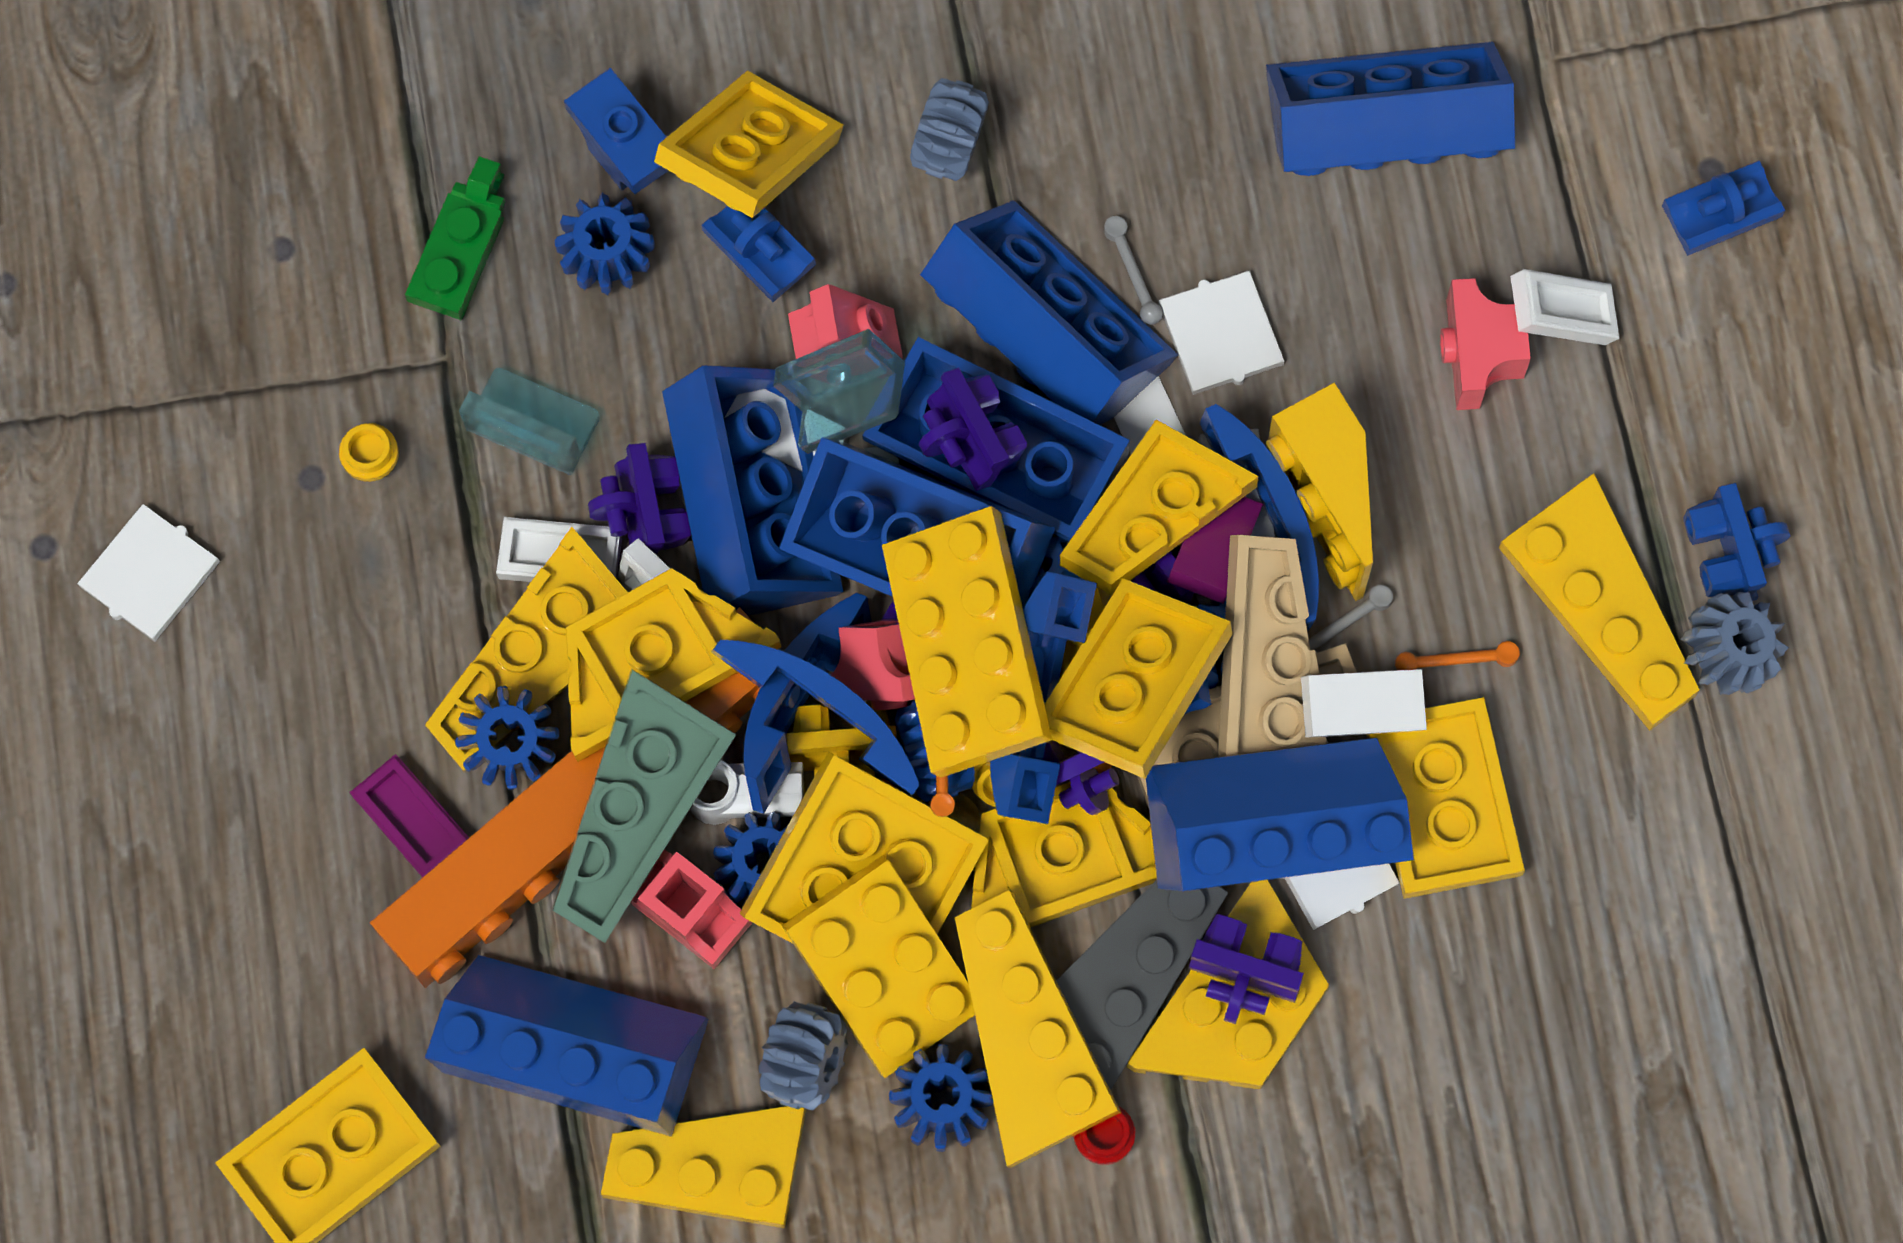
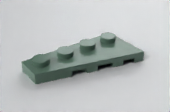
M631 669L552 910L605 943L736 734Z

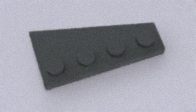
M1156 880L1056 980L1110 1091L1192 955L1196 939L1200 940L1227 896L1228 892L1221 887L1188 891L1158 889Z

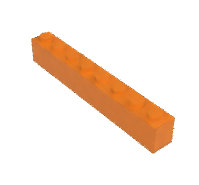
M740 607L736 610L737 613L753 622ZM737 672L685 702L736 733L743 723L740 718L752 708L760 688ZM605 747L577 762L572 751H570L370 922L377 934L424 988H427L434 981L442 984L452 978L465 965L466 959L464 955L481 940L485 944L496 940L512 924L513 919L510 915L528 900L532 904L541 901L558 885L559 879L557 875L566 867Z

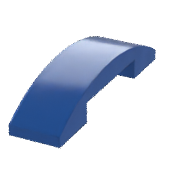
M1217 404L1207 407L1199 424L1211 450L1259 476L1258 487L1255 490L1277 537L1296 539L1309 617L1305 619L1308 632L1315 622L1317 615L1319 575L1312 533L1297 493L1272 453L1245 424Z
M1047 572L1023 609L1044 704L1059 682L1067 640L1085 643L1097 585L1095 582L1053 572ZM1046 743L990 761L993 796L998 815L1048 824L1060 764L1043 760Z
M855 593L822 613L789 644L784 652L801 658L824 671L826 669L833 672L838 666L841 654L839 627L872 622L867 596ZM776 669L757 694L747 723L744 740V769L752 808L754 811L763 814L792 768L785 735L795 720L797 708L803 706L810 695Z
M719 640L714 646L711 653L759 688L766 683L775 669L872 739L858 759L902 792L913 795L920 784L914 769L894 734L877 713L842 682L801 658L764 645L744 641Z

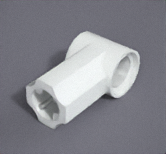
M720 760L707 781L718 780L724 782L729 787L727 794L723 799L715 803H705L696 798L690 810L698 820L711 825L726 823L730 819L745 818V814L749 812L755 814L757 818H767L773 811L780 813V817H793L804 797L803 762H791L792 768L763 814L754 811L752 808L744 763L727 764Z

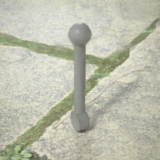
M1112 216L1105 222L1104 234L1107 239L1116 243L1142 305L1140 309L1141 319L1146 324L1154 325L1162 318V308L1159 304L1152 301L1125 237L1127 222L1120 216Z
M1385 585L1374 586L1369 593L1368 600L1309 639L1310 649H1316L1372 610L1383 611L1388 609L1393 599L1391 589Z

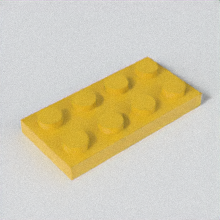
M989 506L883 544L882 549L930 772L941 778L1052 741L1001 512Z

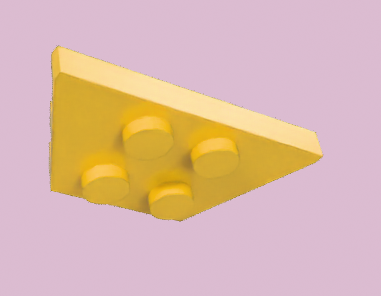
M673 568L566 627L567 656L569 659L568 694L571 706L572 731L570 744L577 762L606 746L631 669L685 702L737 673L735 669L711 653L719 640L744 641L779 649L781 648V643L778 636L767 627L762 629L736 612L735 607L716 595H708L697 588L695 582Z
M1070 782L1055 788L1048 824L998 815L996 808L981 814L979 833L988 838L989 841L975 865L971 909L1010 890L1013 892L1031 928L1151 885L1157 880L1151 823L1135 808H1130L1121 801L1113 788L1107 790L1109 797L1108 808L1097 815L1087 813L1080 804L1066 809L1060 801L1059 793L1070 788Z
M1268 880L1251 882L1228 917L1247 924L1239 953L1262 960L1271 932L1281 933L1302 941L1301 962L1298 971L1304 973L1295 1003L1247 988V991L1270 998L1265 1015L1241 1008L1236 1024L1224 1021L1228 1003L1206 997V993L1211 979L1231 986L1235 984L1191 970L1128 1061L1127 1068L1135 1073L1146 1074V1071L1183 1076V1079L1201 1082L1213 1080L1228 1082L1231 1086L1259 1090L1262 1088L1329 987L1327 980Z

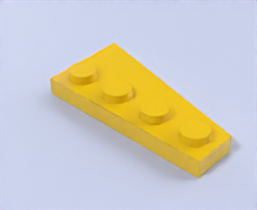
M1594 473L1501 541L1499 546L1501 552L1649 731L1696 697L1700 689L1688 665L1684 664L1685 658Z
M573 527L569 529L559 543L558 548L543 568L541 567L509 614L504 617L481 652L469 664L425 724L426 728L464 773L466 769L463 766V762L467 757L477 752L479 748L458 749L455 739L462 735L476 734V731L466 728L459 722V717L463 712L470 713L479 719L484 716L477 708L474 698L478 694H483L491 707L495 708L500 706L497 688L506 686L509 691V705L516 706L519 695L524 689L532 692V701L526 711L528 714L532 713L539 706L548 704L568 687L569 659L567 656L566 627L628 593ZM504 724L497 726L493 730L496 732L497 740L490 741L492 747L495 748L517 730L519 726L512 730H508Z
M1007 890L956 916L955 922L1006 1165L1012 1168L1109 1119L1121 1111L1013 892Z

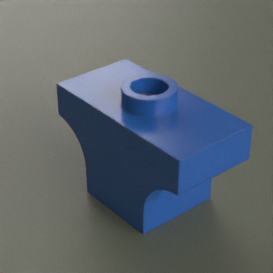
M611 68L564 100L566 110L581 130L588 150L621 191L628 187L635 195L669 171L654 162L658 145L666 138V135Z

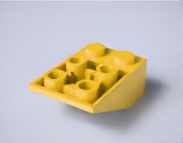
M1334 382L1273 415L1266 445L1296 491L1306 514L1312 537L1318 539L1327 554V557L1323 558V562L1330 578L1340 590L1347 587L1355 601H1358L1364 597L1373 565L1366 433Z

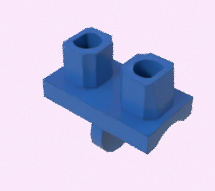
M1760 160L1730 173L1723 172L1713 176L1706 183L1664 199L1662 204L1687 256L1783 217L1785 212L1781 201L1775 196L1768 183Z
M726 206L722 211L710 217L701 225L702 231L772 302L776 301L816 265L815 258L765 208L751 218L740 211Z
M1736 483L1718 487L1712 500L1687 509L1683 522L1692 545L1720 539L1725 556L1703 561L1699 567L1706 596L1714 597L1720 593H1727L1731 596L1739 592H1749L1752 601H1755L1759 597L1757 590L1767 584L1757 551H1759L1764 568L1779 565L1781 561L1776 546L1787 541L1790 538V532L1787 523L1775 522L1769 524L1764 507H1756L1747 511L1750 529Z

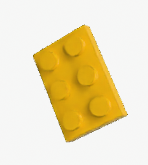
M747 70L661 141L658 145L654 162L674 173L679 179L691 183L723 201L731 209L740 211L753 218L839 142L844 125Z
M1123 578L1088 633L1085 643H1082L1044 704L1052 740L1145 779L1233 634L1231 622Z
M1484 697L1425 708L1427 730L1366 734L1367 739H1378L1407 798L1414 860L1395 863L1403 899L1523 876L1525 869Z
M884 856L869 864L782 925V928L883 1078H887L899 1066H904L914 1058L913 1053L919 1049L925 1051L975 1015L968 981L889 860Z
M362 1048L221 1157L215 1164L275 1243H318L441 1146L368 1051Z

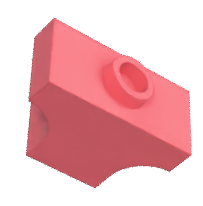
M1476 278L1455 279L1451 281L1446 299L1449 328H1441L1440 331L1441 358L1443 363H1452L1456 410L1480 409L1485 391L1490 385L1501 380L1524 379L1531 359L1528 333L1518 331L1514 304H1499L1486 298L1480 292Z
M827 284L809 292L810 304L788 313L798 369L833 379L861 369L886 370L904 362L894 308Z
M884 619L839 627L840 660L837 668L830 675L846 685L862 700H871V708L873 710H891L907 707V701L914 700L915 697L898 619Z
M665 849L630 903L713 969L719 965L753 923L739 914L741 909L727 896L723 887L678 852L672 855Z

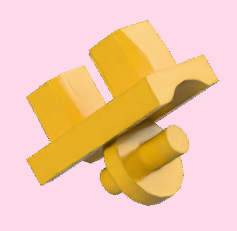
M865 701L871 707V701ZM809 705L797 708L793 733H787V747L791 762H803L804 772L814 771L815 777L827 753L830 752L875 777V771L858 760L872 741L871 738L855 727L854 729L830 730L828 707ZM874 710L897 739L896 726H890L886 710Z

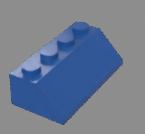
M1494 42L1266 65L1276 149L1284 172L1293 171L1298 175L1312 176L1321 174L1330 167L1351 166L1359 170H1371L1379 168L1384 162L1408 160L1416 164H1429L1439 161L1442 156L1466 154L1473 158H1487L1498 154L1499 150L1515 149L1514 83Z
M1015 200L955 223L920 274L935 289L936 295L942 302L958 310L975 327L978 336L983 341L996 347L1016 366L1019 375L1025 381L1037 386L1055 404L1098 425L1113 419L1168 368L1178 356L1166 342Z
M920 337L916 339L862 435L864 441L969 493L1055 527L1053 534L1067 541L1072 539L1128 460L1130 444L1129 439ZM958 367L964 378L990 375L999 391L1000 403L994 412L986 414L988 421L993 429L1010 422L1018 425L1027 441V448L1019 460L1002 469L990 487L976 491L962 465L951 468L944 454L926 457L919 446L921 438L930 431L923 418V415L931 410L926 401L942 385V374Z
M703 365L663 390L662 394L703 592L708 595H716L735 607L736 610L740 607L747 615L765 613L843 593L840 574L779 549L814 458L796 370ZM766 389L786 400L802 471L761 452L774 444L779 439L781 433L780 421L770 406L760 401H753L725 418L737 395Z
M821 437L779 549L893 597L882 549L883 544L992 506L999 510L1002 515L1020 599H1022L1036 580L1055 527L851 444Z
M1377 738L1153 765L1146 777L1158 889L1188 891L1414 860L1407 798Z
M478 955L445 997L425 1058L445 1074L672 1137L709 1019L705 1016Z

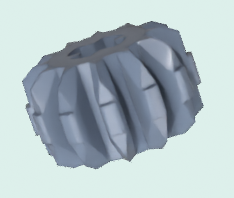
M941 78L933 85L911 148L910 159L913 167L925 170V174L939 179L945 177L957 181L965 175L988 109L989 101L986 92L974 89L973 85L960 80L954 82Z
M1739 592L1731 597L1727 593L1715 595L1707 600L1708 603L1705 606L1695 609L1691 616L1688 617L1693 628L1685 631L1680 640L1693 647L1694 653L1687 657L1684 664L1694 666L1699 664L1702 668L1699 684L1709 685L1716 681L1720 695H1730L1739 690L1741 693H1751L1760 689L1762 684L1765 683L1764 681L1775 677L1781 670L1776 659L1783 656L1789 647L1777 640L1775 634L1781 631L1785 623L1776 621L1771 623L1767 618L1770 603L1760 602L1753 606L1749 592Z
M794 1001L787 1008H783L777 1015L776 1024L769 1027L767 1042L762 1046L764 1051L763 1059L758 1066L759 1073L762 1074L760 1078L761 1091L767 1093L768 1097L780 1101V1104L795 1109H800L801 1107L813 1111L820 1104H824L830 1097L832 1086L838 1084L840 1069L845 1065L843 1057L848 1047V1042L845 1038L847 1034L846 1022L841 1020L838 1014L827 1011L826 1007L809 1002L806 1005Z

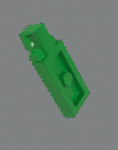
M479 156L468 178L467 185L456 182L451 194L448 193L405 292L407 302L458 320L463 319L505 220L502 212L506 201L505 198L497 196L505 177L500 169L501 163Z

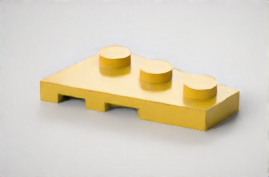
M1156 419L1060 554V566L1084 580L1097 583L1096 587L1109 594H1113L1123 578L1131 581L1256 489L1259 476Z
M784 1106L676 1123L672 1137L645 1129L613 1133L601 1196L606 1199L785 1228L806 1109Z

